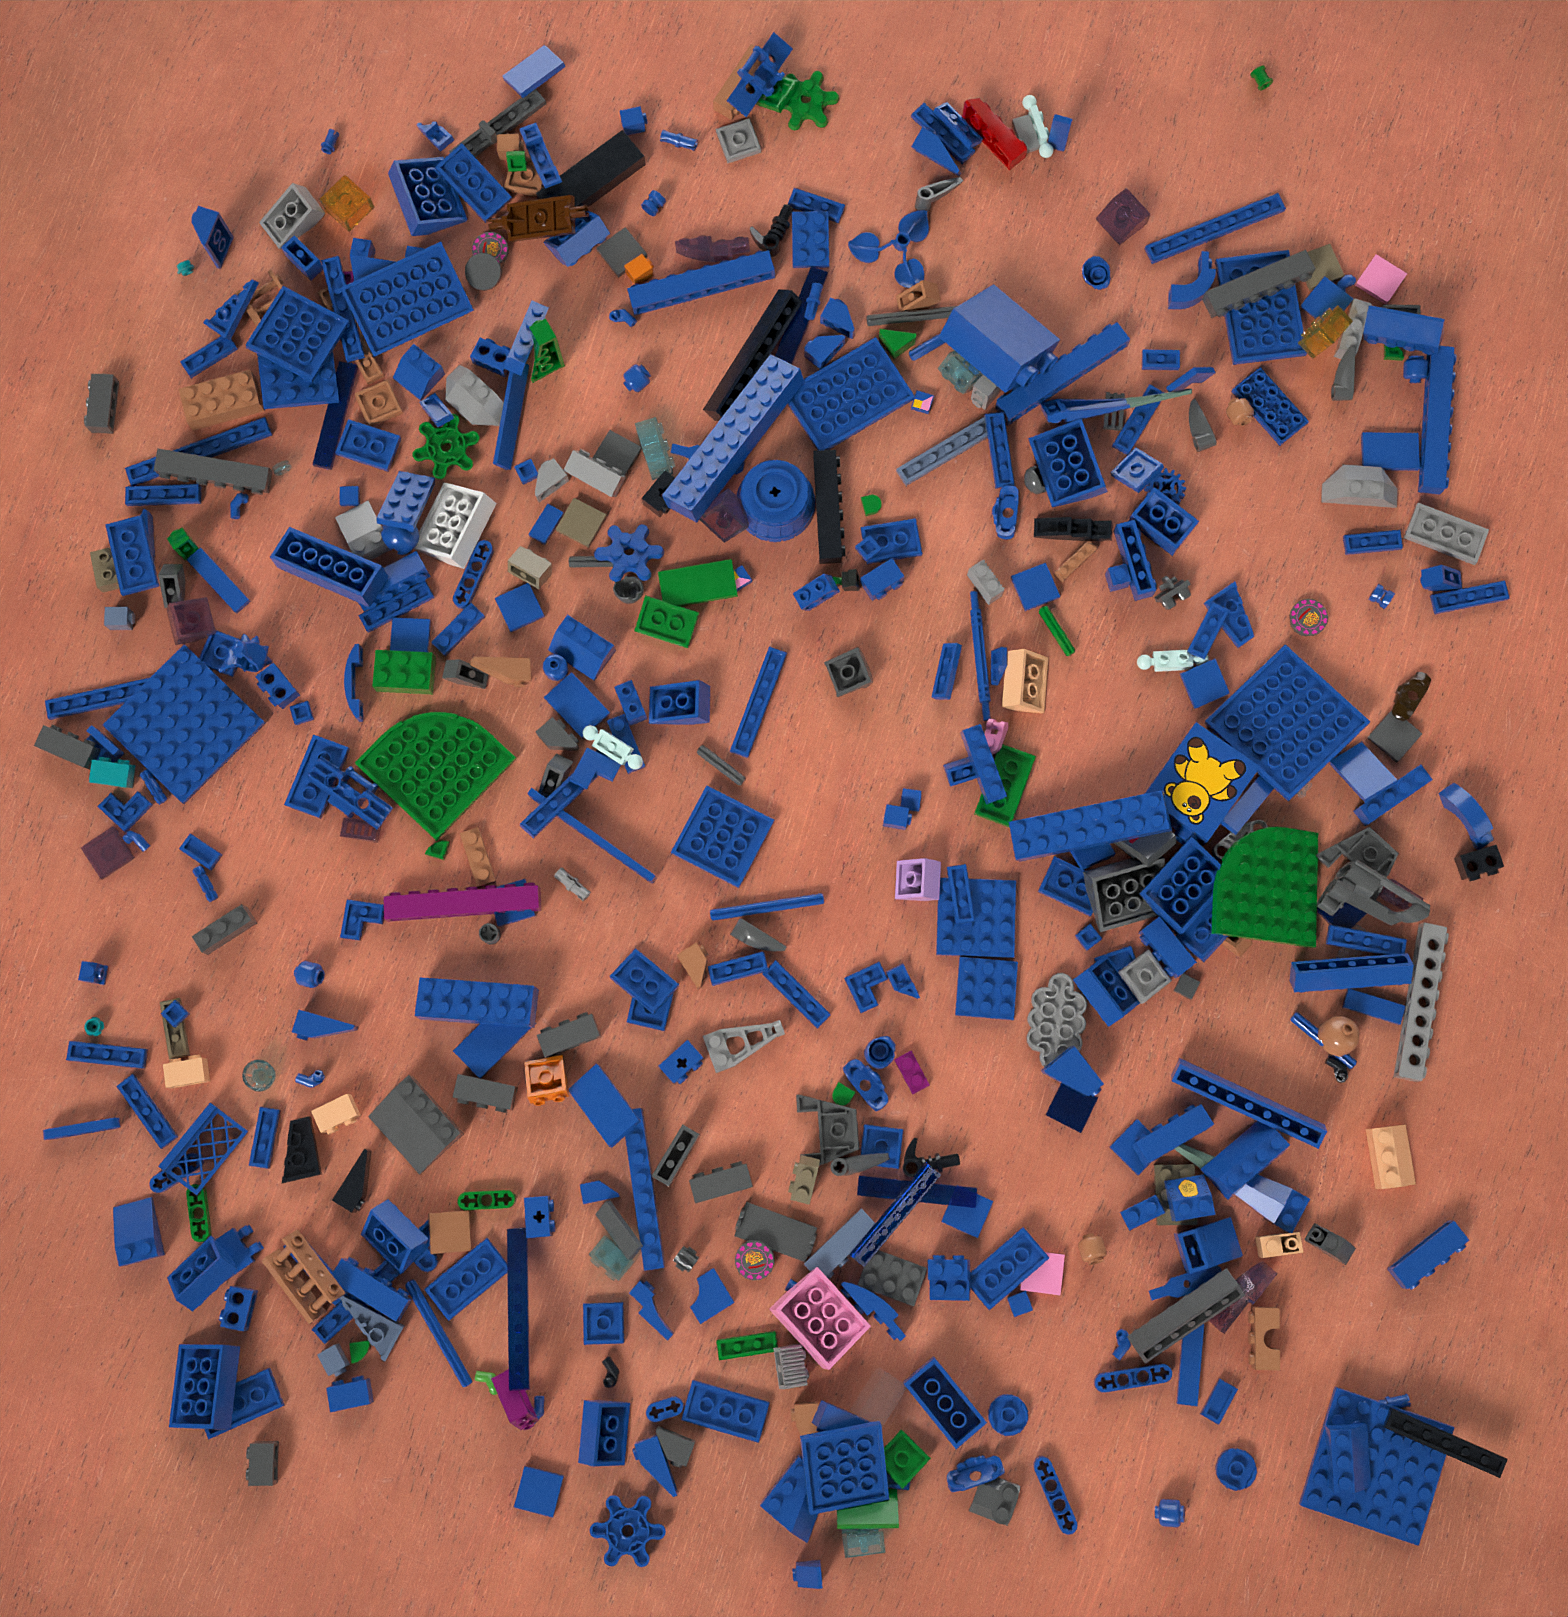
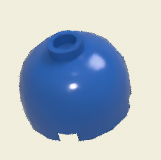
M387 525L382 526L381 536L390 550L395 549L398 551L397 554L406 555L417 546L420 538L417 526L414 531Z

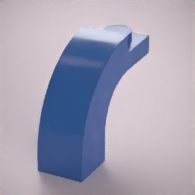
M1202 251L1199 256L1198 279L1187 285L1171 284L1168 292V309L1180 310L1190 308L1202 301L1205 292L1210 290L1216 275V269H1211L1212 259L1209 258V251Z
M1452 783L1438 793L1443 807L1455 814L1464 824L1475 849L1480 850L1494 840L1491 833L1493 826L1488 816L1466 790Z

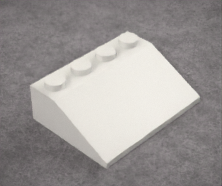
M444 482L419 531V542L414 549L447 564L464 569L497 503L483 492Z

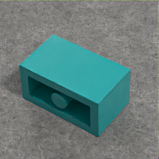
M99 757V760H92L89 782L133 788L136 765H129L130 761L118 759V762L115 763L111 762V758Z

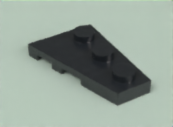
M311 1116L291 1120L287 1139V1154L284 1161V1176H282L281 1184L322 1175Z

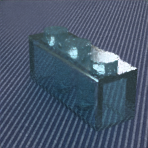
M656 417L635 423L651 479H658L664 471L672 475V468L675 467L673 457H669L667 453L670 450L667 439L663 440L662 438L664 433L662 423H658Z

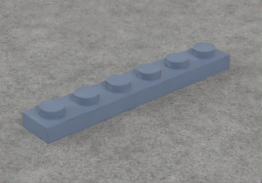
M985 417L897 468L896 472L905 486L987 439Z

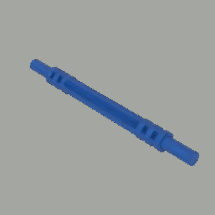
M972 591L970 592L972 608L970 616L979 703L982 705L983 721H988V719H991L989 708L991 699L982 612L979 609L978 592Z

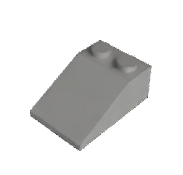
M292 183L259 223L276 246L281 249L294 235L298 238L313 228L325 215V212L306 187Z
M369 501L335 517L353 554L371 561L390 551L381 536L383 527L381 524H377V516Z

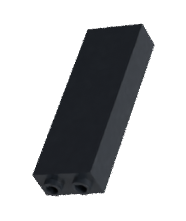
M621 130L561 174V183L539 190L536 193L537 199L572 195L574 196L575 207L583 205L589 207L645 166V156L625 132Z

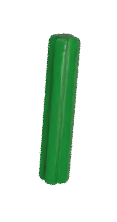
M1044 606L1040 608V616L1065 655L1070 656L1074 654L1075 648L1049 607Z

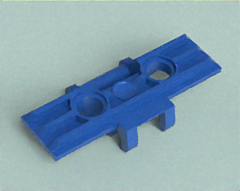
M774 32L763 48L755 46L745 65L737 71L741 80L726 101L747 117L761 95L771 96L776 82L783 79L785 73H779L778 70L793 48ZM756 60H758L760 65L751 76L748 72ZM747 84H751L754 87L753 94L746 91Z
M320 756L305 777L330 795L327 801L332 806L341 810L349 818H352L354 816L352 813H355L377 830L393 809V807L374 794L378 789V785L372 784L359 775L352 766H349L343 772ZM332 777H337L339 780L336 787L330 786L329 782ZM349 778H352L367 790L361 794L353 789L347 781ZM365 800H368L369 804L367 808L361 809L360 807L362 806L363 802Z

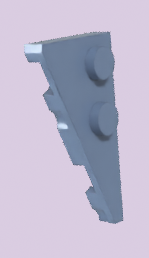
M344 1294L339 1298L342 1301V1305L351 1313L357 1326L381 1355V1359L386 1361L404 1325Z

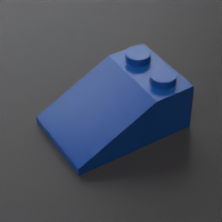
M696 680L650 687L649 724L695 725L710 723L711 686Z
M153 1197L113 1207L114 1243L119 1267L165 1255Z

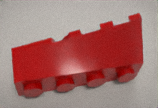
M980 98L969 99L964 102L962 117L983 138L982 142L1009 170L1026 158L1028 148L1025 142L1019 140L1010 127L1007 128L1001 117L995 115L986 102H983Z

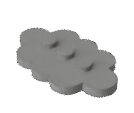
M1065 973L1053 975L1048 982V987H1041L1035 990L1031 997V1004L1034 1009L1027 1016V1022L1031 1029L1027 1033L1026 1041L1032 1050L1040 1052L1039 1059L1043 1067L1052 1062L1070 1046H1075L1078 1051L1082 1047V1039L1079 1034L1086 1027V1020L1082 1014L1086 1010L1087 1001L1081 993L1073 991L1074 982Z

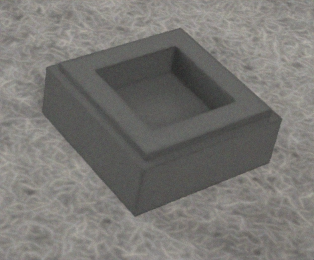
M482 120L478 124L480 131L494 145L497 142L496 132L485 120Z
M1183 973L1173 991L1192 1000L1200 982Z

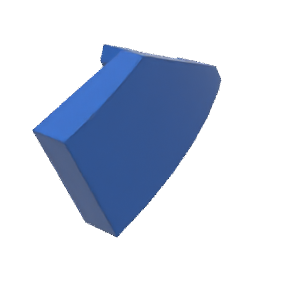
M432 122V124L428 125L416 124L418 129L439 151H442L454 141L452 135L442 126H438L437 122Z
M903 963L885 972L895 991L917 999L920 998Z

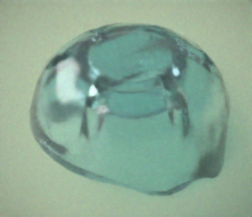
M264 1060L249 1062L242 1073L245 1085L258 1092L270 1088L276 1076L274 1068Z

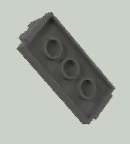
M746 1202L745 1207L740 1212L734 1235L746 1241L760 1240L776 1252L806 1262L817 1236V1227Z

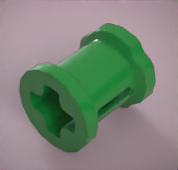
M1264 65L1257 67L1250 74L1251 78H1254L1257 82L1259 91L1268 88L1273 83V79L1267 75Z

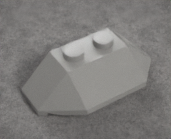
M459 365L446 378L445 400L472 425L500 426L504 402L470 369Z
M1343 465L1322 484L1321 502L1396 508L1398 489L1382 467Z

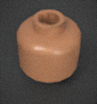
M1234 398L1228 403L1229 406L1226 409V414L1234 425L1245 426L1252 421L1254 410L1247 399Z
M1094 1233L1084 1235L1083 1240L1078 1243L1081 1258L1084 1262L1094 1265L1104 1261L1107 1251L1102 1237L1094 1236Z

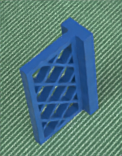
M209 1103L158 1167L198 1195L248 1131L212 1103ZM217 1113L224 1118V1127L213 1128L212 1120ZM227 1121H229L233 1125L227 1126ZM209 1123H210V1127H211V1128H210V1129H205V1128L209 1125ZM236 1127L242 1131L237 1139L229 1140L228 1128ZM225 1129L226 1140L214 1142L213 1130ZM205 1131H211L212 1142L200 1144V1134ZM197 1139L198 1144L192 1145ZM229 1142H234L233 1145L229 1147ZM227 1143V1152L224 1155L216 1156L215 1144ZM212 1145L213 1156L202 1158L200 1146ZM192 1147H198L199 1158L187 1160V1150ZM184 1155L185 1160L179 1161ZM214 1159L215 1167L212 1171L203 1172L202 1160ZM199 1161L200 1172L189 1174L187 1162ZM185 1163V1175H176L171 1170L176 1164ZM201 1175L202 1183L197 1189L190 1185L189 1176ZM181 1177H186L187 1182L181 1179Z

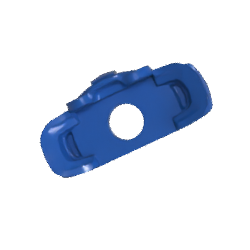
M1015 486L1002 487L999 497L996 498L992 508L997 536L1005 540L1012 539L1016 530L1019 490ZM1007 508H1011L1014 511L1013 516L1010 518L1003 516V511Z
M854 1059L848 1062L843 1067L848 1080L873 1110L879 1111L883 1109L888 1103V1095L884 1091L885 1086L882 1084L880 1075L868 1065L865 1066L860 1060ZM862 1080L870 1082L871 1087L868 1091H863L860 1088Z
M983 1455L970 1457L964 1462L959 1463L956 1470L950 1471L947 1474L948 1488L951 1492L965 1491L995 1480L1005 1473V1469L1000 1458L997 1456L985 1458ZM975 1471L982 1474L981 1478L977 1481L970 1479L971 1473Z

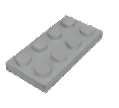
M1417 503L1404 539L1476 565L1489 529Z

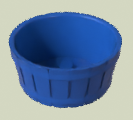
M769 460L753 467L741 482L736 496V512L741 524L750 534L761 540L781 542L798 536L808 527L815 513L816 499L811 483L798 467L782 460ZM773 487H776L777 490L781 491V493H778L777 497H774L773 494H770V491L773 490Z

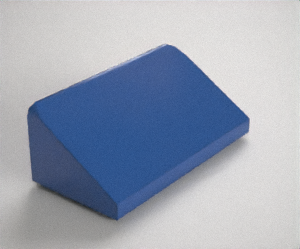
M969 757L943 765L950 787L976 779Z

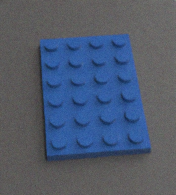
M442 242L436 243L340 288L374 357L474 311Z
M1289 250L1216 259L1215 266L1219 286L1289 257ZM1295 285L1289 289H1280L1272 296L1266 295L1256 303L1249 302L1239 310H1230L1224 315L1233 365L1307 355Z
M875 337L805 378L804 383L788 402V406L819 451L835 447L913 401L915 396Z

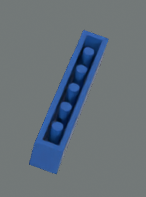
M1408 953L1291 962L1289 981L1294 993L1411 984L1414 965Z

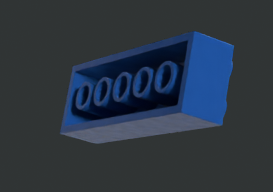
M291 527L287 529L270 556L277 568L367 607L372 605L389 578L381 565Z
M420 977L414 1016L421 1020L535 1028L539 989L533 985Z

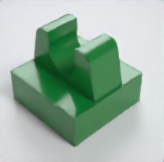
M525 151L506 152L508 172L527 171Z

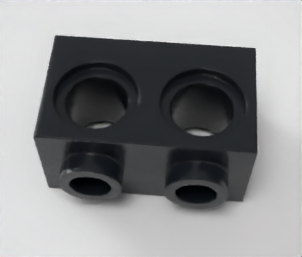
M1497 845L1454 858L1461 880L1469 879V882L1480 879V875L1487 873V876L1499 873L1498 869L1505 867ZM1486 857L1492 860V866L1487 865ZM1468 863L1474 866L1473 872L1468 869Z

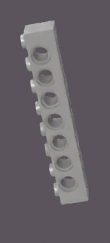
M1425 922L1418 925L1412 961L1414 965L1412 982L1408 985L1406 1007L1393 1076L1395 1078L1420 1082L1426 1076L1427 1067H1425V1061L1430 1054L1428 1043L1433 1036L1431 1024L1436 1017L1435 1001L1437 1002L1439 998L1437 987L1438 982L1442 979L1441 963H1444L1446 956L1443 950L1444 944H1447L1449 934L1446 933L1447 927ZM1429 940L1432 941V942H1434V944H1435V949H1434V950H1431V949L1429 948V946H1428ZM1426 959L1431 961V969L1425 966ZM1423 978L1426 979V980H1428V982H1429V987H1428V988L1423 987V985H1422V979H1423ZM1420 997L1426 1001L1424 1008L1419 1005ZM1417 1016L1423 1021L1421 1027L1416 1024ZM1413 1036L1419 1038L1420 1043L1418 1046L1413 1044ZM1411 1055L1416 1058L1415 1065H1412L1409 1061Z

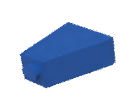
M1070 1046L1041 1069L1043 1074L1084 1096H1095L1102 1090L1100 1087L1104 1085L1075 1046Z

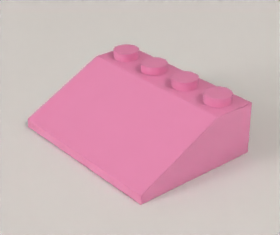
M818 1267L814 1268L783 1294L769 1309L795 1339L802 1344L814 1360L823 1369L830 1370L871 1327Z

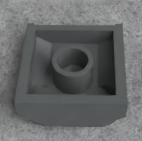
M858 647L824 662L837 697L860 688H867L873 683L867 661Z
M999 1477L978 1485L968 1511L993 1520L998 1524L1008 1526L1021 1486Z

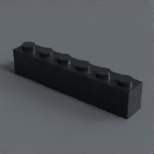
M836 450L813 451L819 564L842 563V557H845V545H841V539H844V527H840V521H843V509H839V503H842V491L838 492V485H841V474H837V467H840V456H836Z

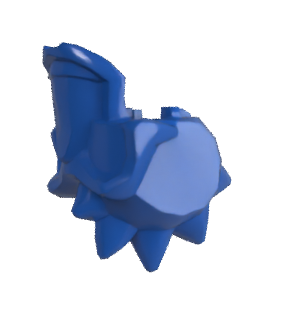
M243 634L241 640L235 639V644L228 648L226 658L218 671L219 673H227L231 668L239 667L244 672H258L273 662L267 656L269 646L260 645L258 636L250 640L246 634Z

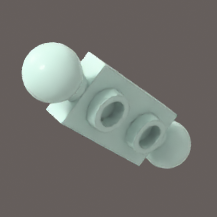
M1027 95L1023 98L1022 104L1029 111L1028 115L1031 117L1040 144L1039 153L1043 158H1049L1052 156L1054 149L1051 144L1047 143L1049 131L1047 127H1044L1043 113L1038 110L1036 98L1033 95Z
M1187 650L1153 651V658L1148 655L1139 656L1137 665L1143 670L1154 665L1155 672L1189 670L1193 668V663L1198 666L1209 661V656L1207 655L1205 659L1192 656L1187 653Z
M589 725L584 728V738L589 741L595 740L592 746L621 765H625L628 761V765L632 769H639L642 766V757L638 754L631 755L634 749L603 729L598 734L595 726Z

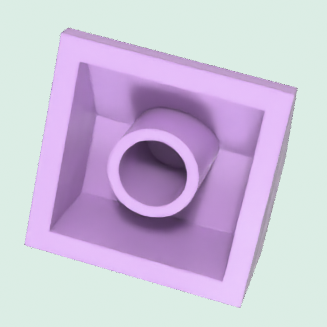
M927 858L897 861L895 899L916 901L939 900L941 862Z

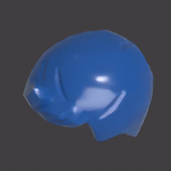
M1092 256L1082 266V277L1094 289H1106L1110 283V266L1103 258Z
M889 1036L873 1039L867 1044L864 1050V1057L872 1067L883 1069L894 1060L896 1045Z

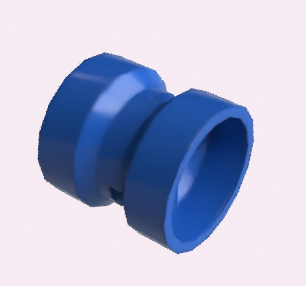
M652 190L648 195V200H644L641 207L646 213L655 217L659 212L658 208L663 207L666 200L659 192Z
M1378 583L1368 600L1379 603V606L1385 609L1395 593L1385 590L1384 586Z

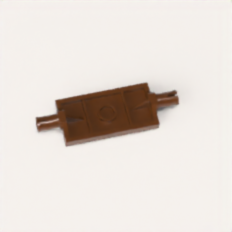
M572 195L507 204L505 215L488 219V222H492L488 224L490 230L506 229L508 241L510 242L575 234V218L588 217L589 213L585 212L589 211V207L587 205L575 207L574 196Z

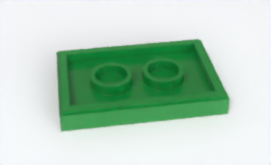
M645 595L634 631L689 648L700 612Z
M888 1489L889 1500L837 1510V1529L899 1528L897 1489Z

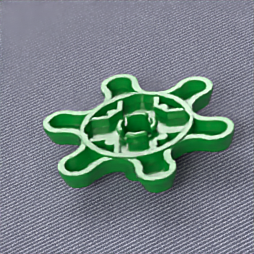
M820 71L813 72L810 79L804 82L799 81L794 74H787L785 77L799 82V87L784 107V109L791 113L788 127L794 131L798 130L803 121L807 119L814 121L819 128L826 127L828 125V118L824 115L823 109L827 105L837 104L839 102V95L835 91L826 92L821 89L824 76ZM802 97H809L811 101L803 103L801 99Z
M452 414L454 419L445 423L441 428H435L429 422H423L419 426V432L426 437L427 441L423 447L415 449L412 456L418 462L427 459L434 462L433 476L436 479H443L451 465H458L464 471H469L473 467V461L466 455V449L471 445L477 444L480 437L475 431L468 433L459 432V417L456 414ZM445 443L451 444L449 452L442 450V446Z

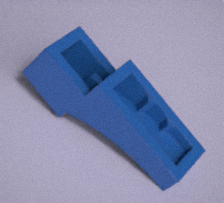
M640 1280L629 1294L643 1306L639 1314L668 1341L674 1332L667 1326L657 1310L653 1298L656 1294L653 1291L655 1288L647 1280L645 1282Z

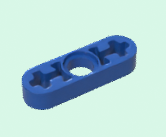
M190 1153L187 1155V1160H191V1158L198 1159L199 1154ZM199 1161L196 1162V1167L194 1165L188 1167L189 1174L200 1170ZM182 1163L174 1166V1168L179 1167L181 1169V1175L186 1174V1168ZM161 1171L151 1178L149 1186L153 1192L163 1193L179 1182L165 1171ZM168 1177L170 1180L162 1183V1188L156 1187L157 1179L164 1180Z

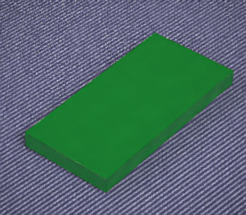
M732 559L658 572L662 601L687 606L738 597Z
M1002 744L1000 751L995 755L994 762L1007 797L986 805L981 793L974 815L1009 827V822L1013 821L1036 756Z

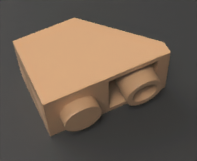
M1300 1232L1255 1237L1258 1257L1266 1258L1303 1253Z

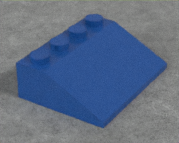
M444 157L394 160L388 172L411 236L429 235L467 222L468 220L458 193L435 169V166Z
M1082 418L1028 438L1052 507L1087 500L1108 492Z
M1190 837L1139 894L1175 934H1183L1212 902L1217 870H1220L1221 864L1193 837Z
M179 1344L169 1428L231 1430L240 1346Z

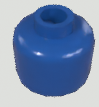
M1409 356L1404 361L1403 377L1410 380V383H1421V379L1427 378L1428 360L1424 359V356Z
M635 364L623 374L625 379L623 384L629 391L633 389L635 392H640L650 383L649 377L651 375L643 365Z
M558 654L549 655L543 662L545 675L553 681H559L566 677L569 668L566 660Z
M303 961L295 968L294 977L300 986L316 988L323 982L325 972L320 964Z
M1162 1499L1159 1502V1506H1155V1519H1159V1523L1163 1527H1179L1181 1522H1185V1506L1181 1505L1179 1500Z

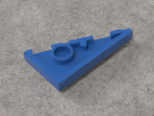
M253 279L243 286L244 290L238 295H232L222 307L215 311L216 315L210 320H204L203 323L224 338L231 340L259 282Z

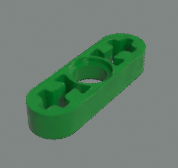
M194 1184L191 1186L197 1189L200 1186V1184ZM203 1187L201 1194L197 1196L198 1201H202L203 1204L193 1205V1202H197L196 1196H192V1191L187 1189L186 1198L191 1237L196 1242H205L212 1233L206 1189ZM198 1207L204 1211V1215L200 1219L194 1216V1210ZM205 1221V1224H201V1229L205 1230L206 1234L201 1239V1236H197V1232L200 1231V1225H195V1222Z
M510 1190L464 1192L458 1197V1205L463 1210L511 1208L516 1203V1196ZM495 1193H498L497 1198L505 1197L507 1193L508 1197H512V1201H509L508 1205H505L504 1201L498 1202L499 1206H495ZM485 1194H489L492 1197V1203L489 1206L482 1204L481 1200ZM466 1195H468L469 1199H476L475 1195H479L477 1198L479 1207H476V1203H469L468 1207H466L465 1203H462V1199H466Z

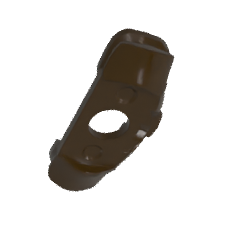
M1417 672L1397 688L1392 714L1400 721H1406L1412 716L1427 692L1431 678L1426 673ZM1415 691L1418 699H1409L1408 692Z

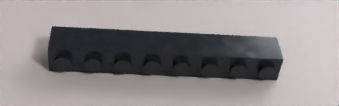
M778 289L703 408L714 421H719L763 365L803 303L792 290Z

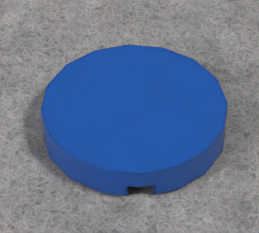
M1003 1394L991 1402L988 1409V1420L992 1428L1004 1436H1014L1020 1433L1026 1426L1028 1410L1025 1403L1019 1397L1012 1394Z
M1229 1448L1217 1458L1215 1465L1216 1475L1225 1487L1235 1491L1243 1490L1254 1482L1257 1467L1253 1457L1245 1450Z

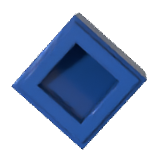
M903 788L900 807L909 808V811L919 812L922 791Z

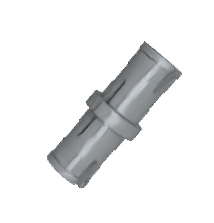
M563 868L556 872L554 877L563 883L568 891L573 892L582 901L588 898L591 892L582 886L576 877L573 878Z

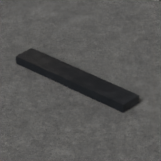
M1391 1407L1383 1425L1386 1429L1498 1478H1501L1508 1460L1506 1457Z

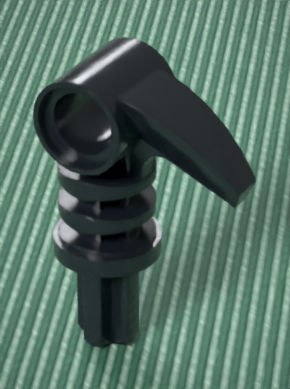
M784 204L779 216L773 218V224L767 235L763 236L753 226L750 227V233L754 242L763 251L769 250L771 257L779 253V241L783 240V235H785L786 230L790 227L788 220L793 208L788 204ZM770 243L775 244L773 247H768L767 245Z
M913 1138L906 1149L902 1170L908 1177H915L920 1172H924L925 1175L927 1171L934 1173L936 1169L939 1173H942V1168L960 1165V1158L958 1154L940 1156L939 1153H935V1158H931L930 1155L928 1159H924V1157L918 1158L915 1156L918 1139ZM909 1162H913L917 1166V1171L914 1174H910L906 1170V1165Z

